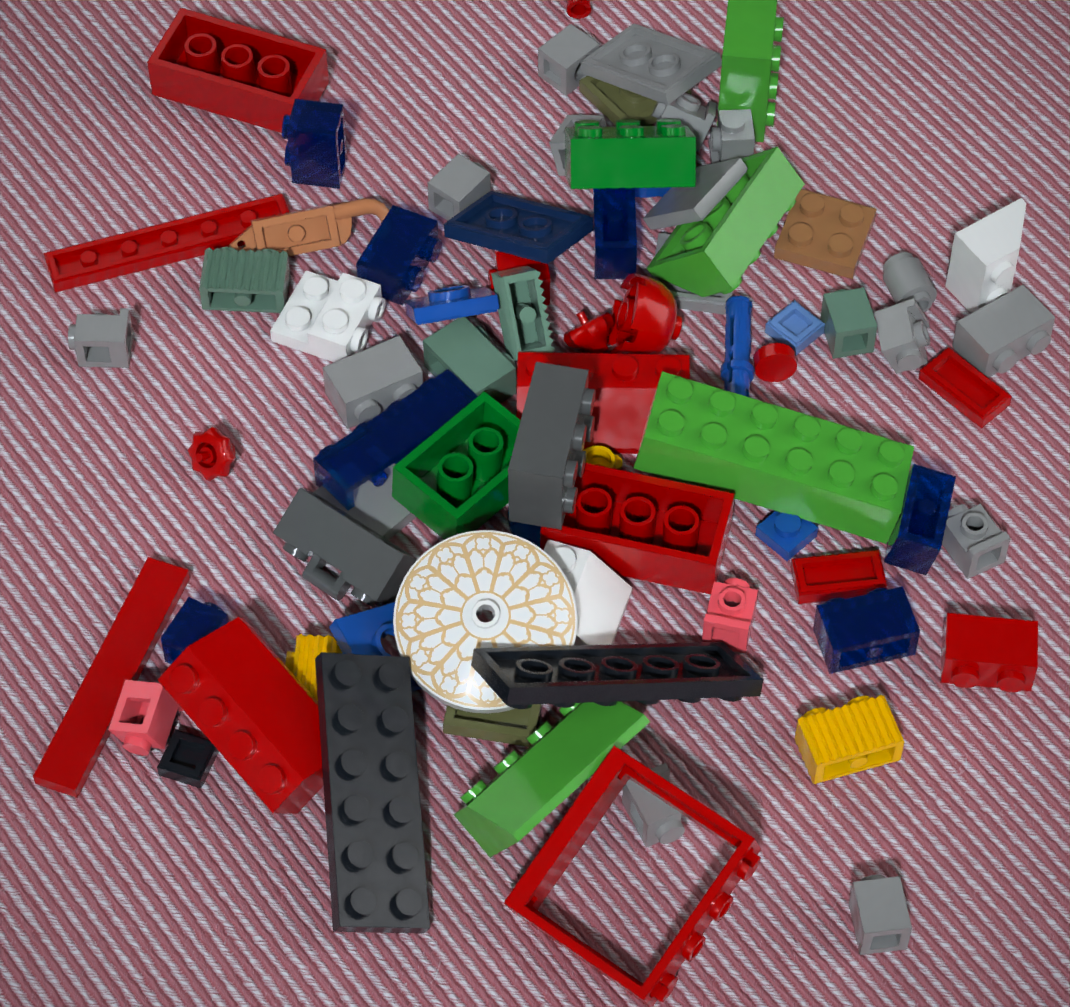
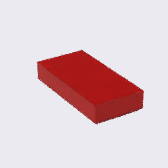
M949 347L920 369L918 379L981 429L1010 406L1012 396Z
M879 550L791 559L790 568L798 604L886 595L887 583Z

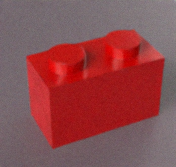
M947 613L942 634L940 683L954 684L961 688H971L974 686L999 688L1005 692L1032 690L1038 668V621Z

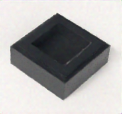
M175 729L157 766L158 774L178 782L202 788L219 751L210 740Z

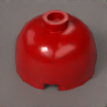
M629 274L620 286V288L627 290L623 301L615 299L611 310L614 324L608 336V345L616 344V347L609 352L610 354H659L668 346L670 340H676L680 334L682 317L677 315V303L671 291L663 283L643 275Z

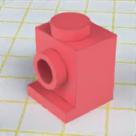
M729 578L724 583L714 581L707 613L704 618L702 642H724L732 651L746 654L756 612L758 590L751 589L746 581L739 578Z
M125 680L108 730L123 742L122 747L125 750L136 755L147 756L151 748L165 749L177 711H183V709L160 683Z

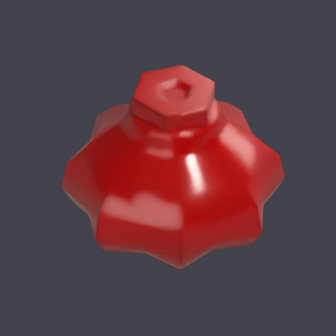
M584 311L576 314L581 324L564 334V342L569 347L586 350L588 353H603L608 350V336L614 324L612 315L605 312L588 320Z
M211 427L205 432H195L192 445L187 450L192 459V469L200 472L208 481L216 477L228 476L231 464L236 458L235 445L229 437L222 435L216 427Z

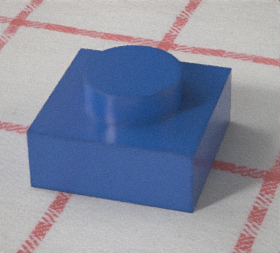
M774 511L756 526L755 536L788 561L817 537L819 527L811 521L801 519L797 515Z

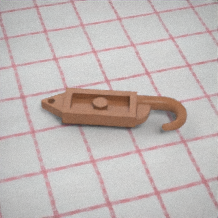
M363 198L333 205L329 204L250 220L251 225L231 242L229 247L238 251L241 249L245 251L251 249L254 252L262 249H274L279 253L285 251L288 253V256L338 247L346 243L350 237L352 217L367 214L376 215L381 221L380 233L369 240V245L374 247L382 244L389 238L393 229V218L386 205L376 199ZM239 241L245 242L242 248L237 246Z

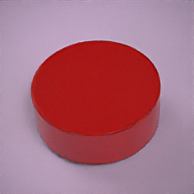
M783 343L764 345L753 356L755 374L759 379L766 382L786 380L797 370L795 351L792 347Z

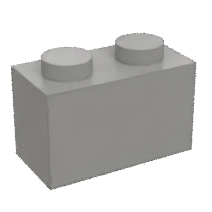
M1021 285L958 320L952 347L962 358L989 378L998 372L1002 374L1009 371L1017 361L1030 354L1036 355L1042 352L1051 342L1055 316L1024 285Z
M400 335L323 367L325 394L347 429L361 423L372 422L382 414L399 407H407L424 397L423 371Z

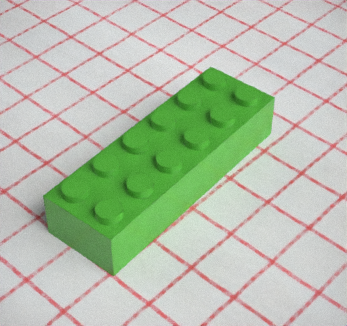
M662 371L650 406L633 469L673 481L734 493V499L777 512L797 515L804 520L887 544L902 511L914 446Z

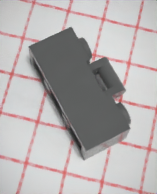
M299 488L273 531V534L286 542L283 546L286 552L304 562L308 556L312 557L303 571L302 578L337 601H340L352 585L354 589L351 594L372 607L375 606L376 602L383 604L394 603L405 575L417 561V558L320 495L303 488ZM326 562L341 571L337 579L322 570Z

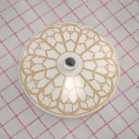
M494 530L469 531L454 535L437 543L421 555L411 566L400 585L395 601L393 617L394 635L400 657H409L411 677L431 697L445 705L466 712L499 713L515 708L507 706L471 666L474 648L574 646L577 632V608L573 591L564 572L540 547L522 537ZM483 610L492 611L493 619L485 623L481 622L477 615H481Z

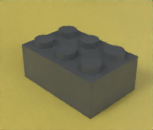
M536 362L508 467L509 521L562 530L565 514L574 513L578 488L574 487L576 477L582 478L586 463V451H583L585 441L591 442L595 424V416L591 415L594 408L596 390L588 388L589 370Z

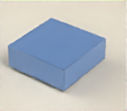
M794 300L766 323L765 333L778 343L792 347L796 356L824 333L825 323Z

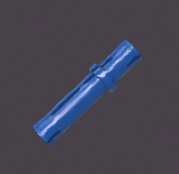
M733 296L727 299L725 304V361L721 365L720 377L724 381V390L749 397L750 382L754 379V367L750 363L752 301L749 302V298L744 296Z

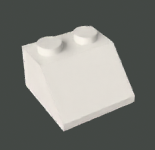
M1022 198L956 232L954 235L945 287L970 313L1011 291L1026 210V202Z
M548 539L544 551L564 572L576 602L577 632L574 646L613 645L632 594V587L591 551Z

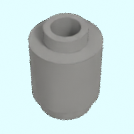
M908 252L898 253L890 257L883 266V280L894 302L898 304L914 298L923 313L926 312L935 301L937 291L921 261Z

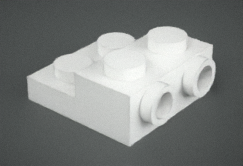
M306 270L270 330L271 341L332 362L363 351L370 326L373 321L378 322L381 319L385 309L386 301L381 295V285L347 273H342L337 281Z

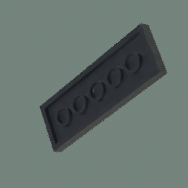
M724 642L474 648L471 666L507 706L516 709H528L532 707V704H552L557 707L568 708L573 707L575 703L594 702L602 706H614L618 701H637L642 704L652 705L659 703L660 700L678 699L687 703H697L701 698H720L725 701L734 702L741 700L742 697L760 696L764 680Z
M321 652L315 658L333 932L425 933L430 929L409 657Z

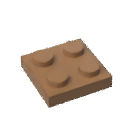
M801 189L795 198L796 204L789 210L777 240L774 258L853 279L874 224L877 209Z

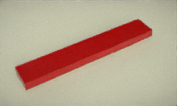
M278 194L44 253L45 262L56 293L202 256L207 248L214 250L216 248L229 247V244L251 225L250 220L289 213L283 194ZM239 241L237 246L245 245V242Z
M150 557L147 558L33 775L35 784L78 798L111 733L108 729L125 680L138 681L190 579L188 569Z

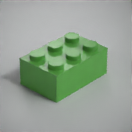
M728 0L718 113L719 110L751 109L755 142H764L765 126L773 127L775 103L768 102V99L776 100L778 73H771V71L779 72L781 46L773 45V41L782 42L784 17H776L777 0Z

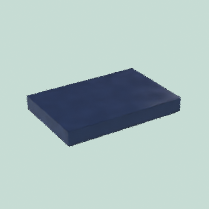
M494 191L488 192L444 223V236L447 238L549 264L593 231V217Z

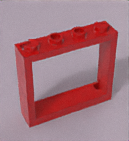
M613 746L506 898L504 904L517 916L645 1005L653 1007L657 1000L663 1002L672 993L678 981V977L675 974L685 959L691 962L698 955L706 940L703 933L714 919L718 922L727 913L733 902V897L730 894L741 879L747 881L753 875L761 860V857L758 856L761 848L755 838L616 746ZM629 779L736 849L644 983L538 911V908Z

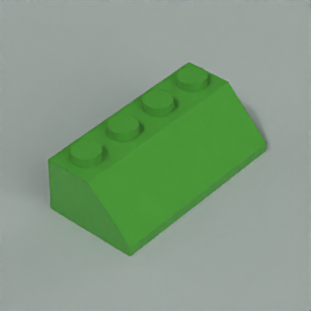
M775 147L741 158L748 168L744 176L702 221L676 226L646 268L649 273L701 297L720 292L728 294L735 290L741 284V276L747 267L759 258L761 254L759 250L765 241L778 230L777 224L780 219L796 204L795 198L805 185L780 149Z
M618 701L614 706H602L594 702L575 703L573 707L568 708L560 707L558 710L563 717L553 726L548 721H545L526 738L531 746L521 755L513 750L493 768L498 775L486 785L481 779L460 797L465 805L454 816L491 858L519 842L597 771L613 746L621 749L650 722L643 713L621 701Z

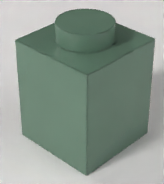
M865 288L840 289L823 294L820 320L825 323L824 333L832 358L874 352L877 323Z

